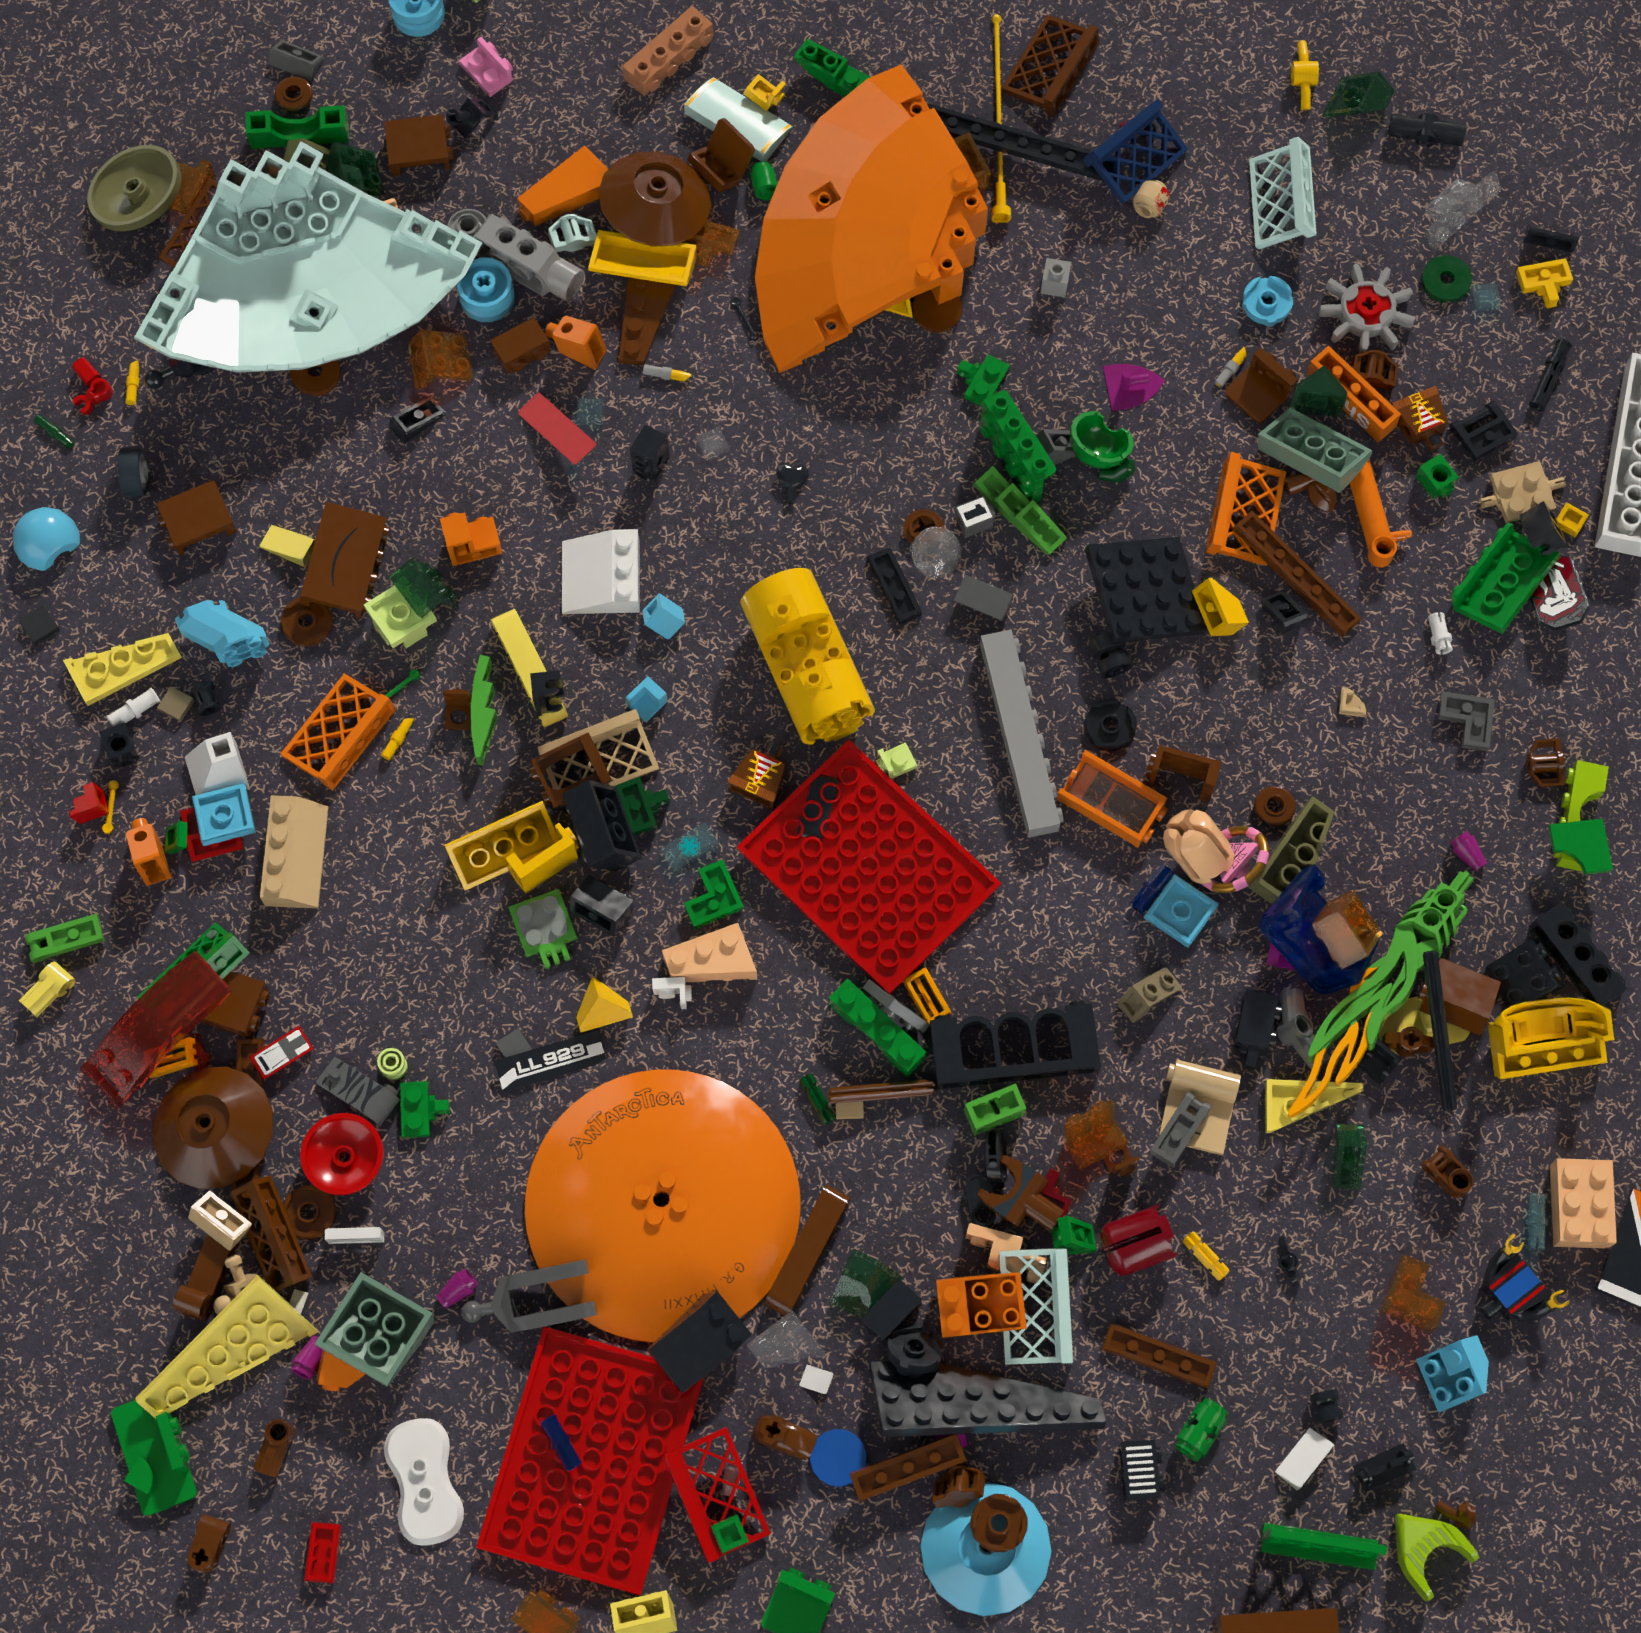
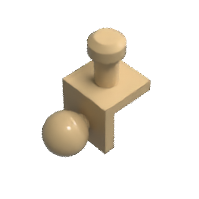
M232 1255L226 1258L224 1262L226 1268H230L234 1281L223 1285L227 1296H220L215 1300L214 1311L217 1315L257 1276V1274L244 1275L240 1264L242 1259L239 1255Z

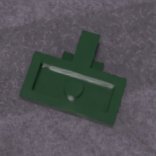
M640 777L615 785L633 835L635 836L657 828L653 814L659 812V807L670 804L667 791L665 789L656 793H652L651 789L645 791Z

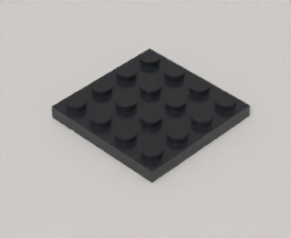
M1180 537L1088 544L1084 549L1112 643L1204 634L1208 630L1192 593L1195 586Z

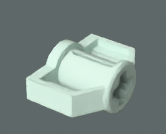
M575 214L562 216L548 229L551 245L556 252H573L583 249L585 246L594 245L597 237L592 220ZM578 224L584 225L587 237L581 235ZM558 228L562 229L565 238L563 242L559 241L556 232Z

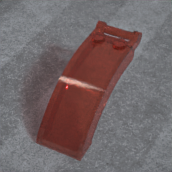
M197 951L191 953L151 986L123 1014L98 1045L88 1061L80 1067V1071L85 1076H89L109 1098V1104L115 1110L118 1109L129 1099L132 1093L138 1091L144 1085L155 1068L177 1043L206 1016L221 1006L232 991L231 988ZM98 1066L120 1089L119 1093L97 1069Z

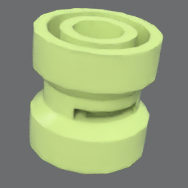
M385 1049L378 1056V1067L387 1079L399 1080L406 1074L408 1069L407 1061L398 1049Z

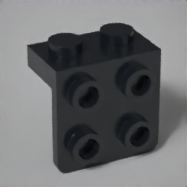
M1528 940L1486 966L1485 971L1487 975L1501 982L1498 993L1507 1008L1523 1002L1537 1000L1549 992H1557L1565 987L1562 982L1564 976L1561 970L1550 962L1548 958L1550 952L1543 942L1539 943L1538 940Z

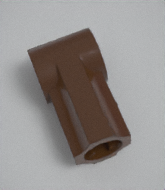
M275 1419L267 1424L265 1438L254 1465V1471L275 1478L278 1477L289 1444L295 1438V1428L290 1422ZM279 1425H284L286 1435L282 1440L278 1441L274 1436V1431Z

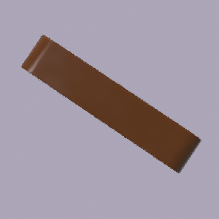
M825 1185L766 1297L765 1306L788 1318L793 1312V1306H796L806 1287L805 1283L809 1281L819 1262L818 1258H821L832 1237L831 1233H834L845 1212L843 1211L844 1208L846 1209L850 1202V1196Z

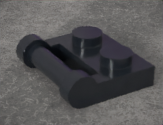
M1495 401L1487 403L1485 408L1461 421L1455 420L1449 424V429L1459 439L1473 461L1515 440L1518 436L1517 431ZM1488 417L1494 418L1491 422L1470 433L1465 430Z

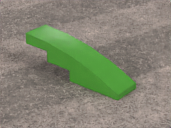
M993 466L972 484L999 513L1047 555H1050L1067 539L1034 500L1029 501L1014 483L1009 484Z
M484 655L479 656L471 699L473 746L477 764L482 766L498 719L495 709L490 708L495 694L493 683L488 682L492 662L490 657Z

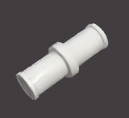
M150 688L134 700H127L126 705L106 717L112 726L123 722L127 723L135 717L138 719L142 716V712L161 701L155 691Z

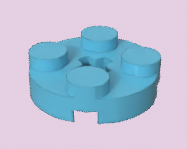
M1275 276L1262 279L1261 277L1255 278L1245 288L1242 308L1253 321L1270 327L1274 326L1276 323L1285 320L1291 312L1293 306L1291 288L1284 280ZM1270 296L1273 298V304L1263 303L1262 297L1267 299Z

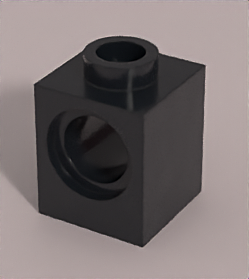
M124 722L99 732L109 760L114 767L129 766L135 759L140 758L131 733ZM119 744H126L123 750L115 751Z

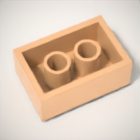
M1557 1158L1550 1164L1553 1247L1609 1249L1617 1243L1613 1160Z

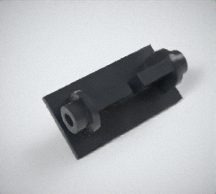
M1404 1443L1352 1466L1365 1493L1416 1470L1413 1463L1415 1460L1411 1450L1406 1449Z

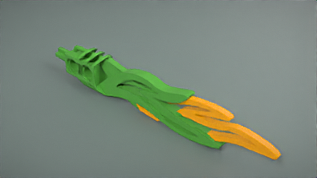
M1460 871L1450 886L1441 882L1436 890H1428L1421 900L1411 905L1408 912L1393 930L1394 937L1386 956L1373 963L1357 978L1350 987V995L1343 999L1326 1017L1309 1049L1308 1062L1314 1061L1312 1071L1300 1094L1290 1107L1288 1118H1293L1305 1111L1323 1094L1330 1082L1338 1060L1347 1048L1348 1051L1336 1077L1335 1085H1340L1351 1075L1367 1048L1370 1051L1373 1050L1384 1021L1400 1009L1409 998L1415 985L1417 973L1424 968L1423 952L1437 951L1438 958H1440L1442 946L1444 945L1447 948L1450 944L1449 937L1452 935L1454 939L1456 936L1457 926L1467 914V908L1464 906V892L1474 880L1469 876L1468 872L1464 871L1463 873ZM1446 903L1450 906H1442L1440 904ZM1426 923H1434L1435 925L1428 926ZM1415 937L1423 940L1424 942L1417 944ZM1404 958L1402 970L1393 986L1390 983L1383 987L1395 972L1401 959ZM1403 985V987L1401 988V990L1399 991V993H1398V994L1395 996V998L1391 1001V999H1392V997L1394 996V994H1395V993L1397 992V990ZM1368 1014L1360 1046L1353 1061L1350 1063L1358 1038L1359 1027L1357 1021ZM1347 1031L1332 1053L1324 1078L1317 1089L1309 1095L1317 1080L1327 1049Z

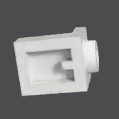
M685 977L652 978L654 995H659V998L670 999L674 998L675 994H680L681 1009H687L686 1001H692L691 985H686Z

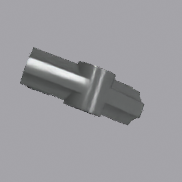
M1298 988L1285 989L1280 992L1283 1023L1278 1026L1277 1034L1283 1044L1294 1047L1309 1069L1312 1070L1314 1061L1308 1062V1053L1315 1037L1313 1035L1314 1027L1310 1018L1305 1013L1303 990ZM1327 1052L1325 1053L1322 1062H1324L1329 1057V1054Z

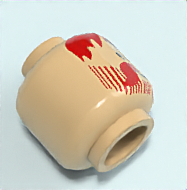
M1145 181L1133 198L1135 210L1145 218L1157 217L1168 204L1170 195L1166 185L1161 181Z

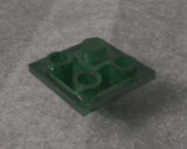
M338 142L332 144L325 171L374 198L385 194L374 152Z

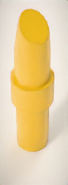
M138 360L132 362L129 366L125 401L128 405L136 404L137 388L139 387L140 380Z
M414 718L404 719L398 729L394 731L389 743L381 754L384 759L390 761L399 745L405 740Z

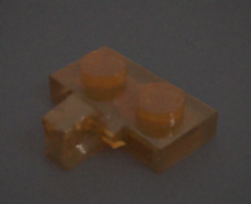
M707 221L706 225L693 238L685 242L697 245L696 250L699 251L698 264L708 267L712 255L717 256L719 252L733 254L740 237V230Z

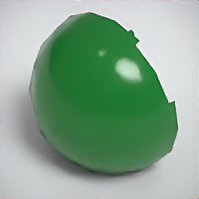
M1098 411L1084 412L1074 418L1069 435L1071 446L1076 457L1085 465L1092 468L1109 469L1118 466L1131 454L1134 446L1132 434L1124 428L1118 431L1109 429L1104 423V416L1099 414Z

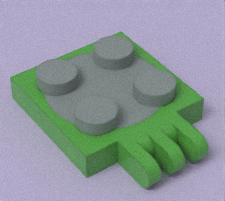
M559 889L508 907L526 957L540 953L545 969L550 968V962L547 958L550 956L553 957L555 965L561 964L558 953L562 952L565 961L571 960L565 943L576 940L577 936Z

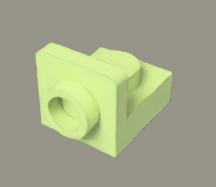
M906 743L885 752L883 749L877 751L875 764L891 779L917 768V764Z

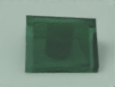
M1324 365L1296 384L1289 408L1300 413L1339 418L1347 398V390Z

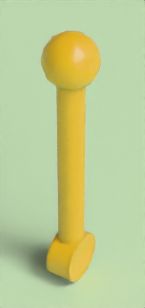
M115 780L110 781L108 784L110 789L109 814H107L106 823L102 827L106 834H110L114 830L112 816L115 791L119 787V783Z

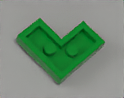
M723 859L698 869L707 894L684 903L694 930L744 909Z

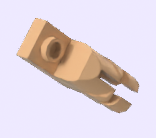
M969 1223L965 1237L970 1239V1244L977 1247L986 1248L987 1244L992 1245L987 1267L998 1274H1001L999 1251L1020 1250L1023 1237L971 1223ZM1038 1255L1031 1263L1042 1275L1047 1258ZM1017 1256L1006 1257V1268L1011 1273L1019 1272L1026 1265ZM1023 1256V1257H1024L1027 1261H1029L1033 1256ZM1029 1267L1026 1268V1281L1036 1283L1040 1277Z

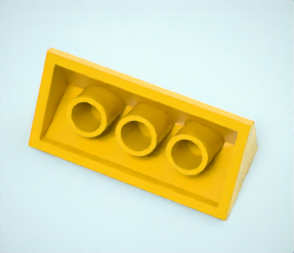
M540 801L444 846L466 891L510 871L505 858L515 852L520 861L525 864L558 842L559 839L543 801Z

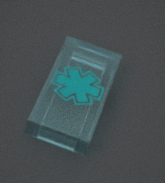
M706 822L662 847L660 852L675 873L717 848L719 842Z

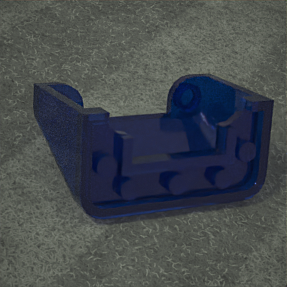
M1313 864L1305 867L1297 874L1263 913L1258 925L1261 932L1312 989L1322 994H1330L1361 982L1380 938L1368 925L1358 923L1348 926L1319 894L1318 891L1323 888L1326 878L1320 869Z

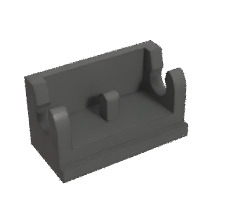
M965 575L954 598V602L989 615L999 621H1004L1013 601V594Z

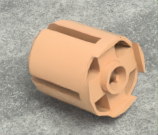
M1192 809L1184 810L1170 819L1166 825L1167 829L1164 831L1163 841L1165 848L1193 882L1200 884L1212 883V878L1218 876L1223 871L1226 873L1229 871L1235 856L1231 844L1205 812Z

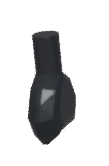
M782 462L777 466L776 475L781 485L786 488L785 503L795 504L796 490L805 484L809 477V471L805 465L798 464L792 466L789 463Z

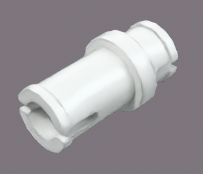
M1438 612L1428 616L1432 631L1431 643L1435 646V651L1438 655L1441 654V650L1442 654H1447L1453 650L1451 646L1452 635L1447 630L1445 615L1442 612L1439 613L1440 617H1438Z

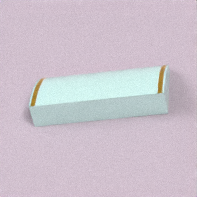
M714 77L704 83L684 104L686 115L714 131L719 119L726 118L754 146L753 157L761 162L768 160L793 129V126L769 111L766 112L756 103Z

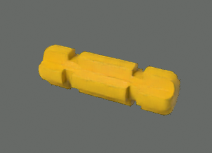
M1191 1232L1184 1238L1183 1243L1189 1250L1192 1249L1194 1251L1193 1254L1208 1270H1212L1211 1274L1217 1280L1223 1279L1229 1273V1268L1223 1262L1220 1263L1218 1261L1217 1255L1205 1242L1203 1244L1200 1242L1201 1238L1195 1232Z

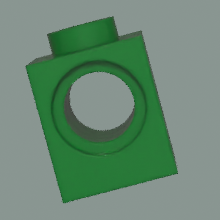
M1441 454L1422 464L1416 474V478L1433 500L1439 496L1445 498L1455 490L1454 486L1459 478ZM1438 476L1443 479V482L1436 481L1433 477Z

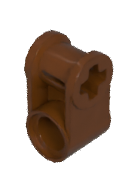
M1440 1145L1437 1148L1438 1152L1428 1161H1422L1420 1165L1424 1172L1432 1180L1436 1181L1448 1195L1453 1198H1462L1472 1188L1473 1176L1448 1148ZM1454 1178L1463 1180L1465 1188L1459 1189L1455 1187L1452 1180Z
M205 1514L201 1516L187 1556L188 1564L191 1568L199 1573H209L215 1568L222 1548L227 1541L225 1535L230 1533L231 1522ZM205 1553L209 1557L208 1561L200 1564L196 1560L197 1556H203Z

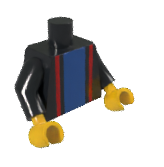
M1515 1234L1510 1235L1505 1246H1502L1488 1262L1483 1277L1486 1285L1482 1290L1489 1299L1479 1306L1481 1313L1489 1320L1501 1312L1507 1320L1514 1318L1519 1322L1534 1321L1555 1311V1307L1563 1308L1567 1306L1570 1300L1563 1304L1557 1301L1558 1294L1564 1291L1559 1290L1552 1295L1518 1255V1252L1524 1246V1242L1519 1247H1514L1511 1245L1510 1240L1515 1237Z

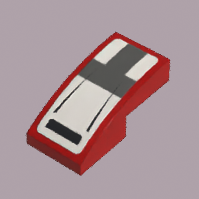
M300 1026L251 1055L249 1059L261 1078L265 1080L314 1048Z

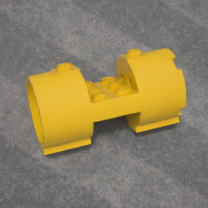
M807 568L781 571L761 580L742 596L740 601L742 609L802 742L813 745L815 739H824L825 742L837 741L858 731V728L864 724L862 719L866 715L868 717L873 716L875 708L812 571Z

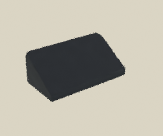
M1527 226L1524 241L1525 243L1572 253L1579 241V237Z

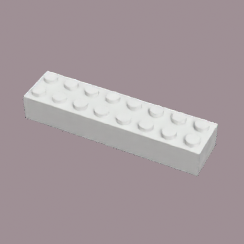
M1632 352L1624 368L1595 547L1641 557V354Z

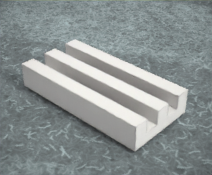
M380 1227L327 1228L325 1230V1240H327L328 1244L384 1242V1232Z

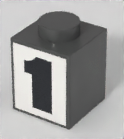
M984 496L956 506L954 517L964 538L993 528L996 513L992 504H987Z

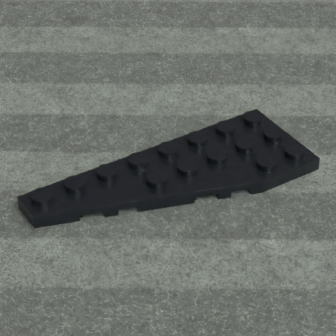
M890 1361L870 1363L869 1370L882 1437L1104 1429L1106 1420L1101 1400L1098 1398L941 1363L934 1372L911 1374L909 1376L899 1374L896 1366Z

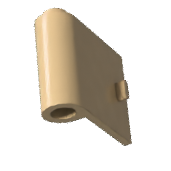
M1176 1059L1175 1064H1169L1166 1079L1171 1080L1159 1136L1189 1091L1196 1095L1195 1099L1202 1103L1207 1102L1212 1107L1195 1132L1197 1134L1193 1135L1186 1147L1223 1156L1241 1075ZM1188 1108L1186 1110L1194 1116H1196L1197 1112L1192 1110L1191 1108Z

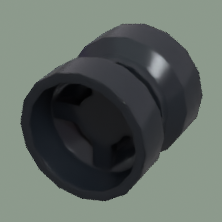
M1337 1389L1310 1395L1311 1404L1316 1408L1314 1415L1316 1424L1344 1418L1343 1411L1338 1407L1337 1403L1339 1399Z

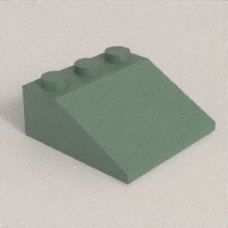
M360 1272L315 1342V1346L388 1387L418 1349L435 1321L432 1312Z

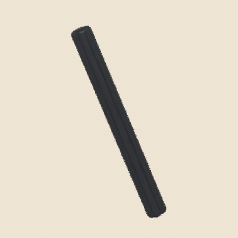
M1426 951L1423 952V962L1443 1111H1453L1457 1109V1100L1438 952Z

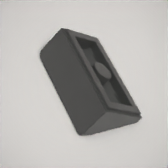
M281 40L270 49L268 64L311 81L322 64L324 57Z

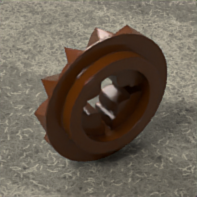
M916 510L910 513L904 521V537L907 538L911 545L918 546L920 549L923 547L932 548L934 544L940 542L943 536L944 523L941 517L931 510ZM920 522L924 527H931L928 529V537L923 532H916L919 530Z

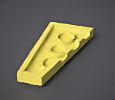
M169 633L135 641V644L124 647L119 645L112 647L109 651L101 653L92 652L85 654V657L74 660L69 658L63 661L85 703L89 706L182 657Z

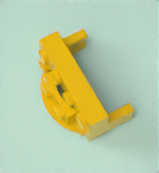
M1548 998L1523 1002L1505 1009L1494 1022L1488 1023L1494 1076L1499 1079L1608 1063L1605 1041L1614 1040L1611 1010L1593 1001L1578 998ZM1568 1014L1571 1015L1573 1030L1571 1034L1569 1031ZM1557 1038H1565V1039H1563V1040H1557V1041H1551V1042H1544V1043H1538V1044H1531V1045H1523V1044H1526V1043H1531V1042H1536V1041L1549 1040V1039H1557Z

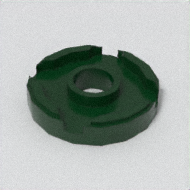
M1448 255L1434 257L1426 264L1422 272V287L1424 292L1437 302H1457L1468 293L1472 284V274L1469 267L1459 258ZM1449 275L1452 277L1453 282L1445 284L1441 281L1440 276Z

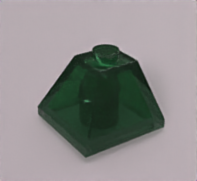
M1379 71L1341 77L1323 113V117L1331 118L1385 110L1395 90Z
M853 1248L829 1304L862 1319L898 1279L902 1281L903 1277L879 1260Z

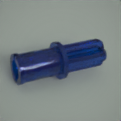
M1161 865L1148 882H1143V888L1129 903L1130 906L1136 911L1139 909V913L1143 914L1155 897L1160 895L1161 889L1173 876V871L1166 865Z
M556 1414L543 1420L540 1425L552 1443L551 1449L556 1450L566 1470L572 1471L579 1467L581 1460L570 1442L572 1438L570 1435H566Z

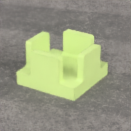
M408 577L364 604L365 610L372 618L374 627L386 644H390L392 648L403 643L407 649L428 635L426 628L437 621L435 615Z

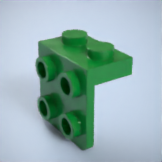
M790 1567L788 1572L782 1569L777 1586L761 1621L762 1627L773 1633H820L835 1597V1593L830 1591L832 1586L816 1579L815 1583L809 1582L804 1579L805 1573Z

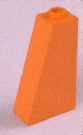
M584 145L517 198L519 215L524 221L530 220L537 226L598 200L599 187L603 175L608 168Z

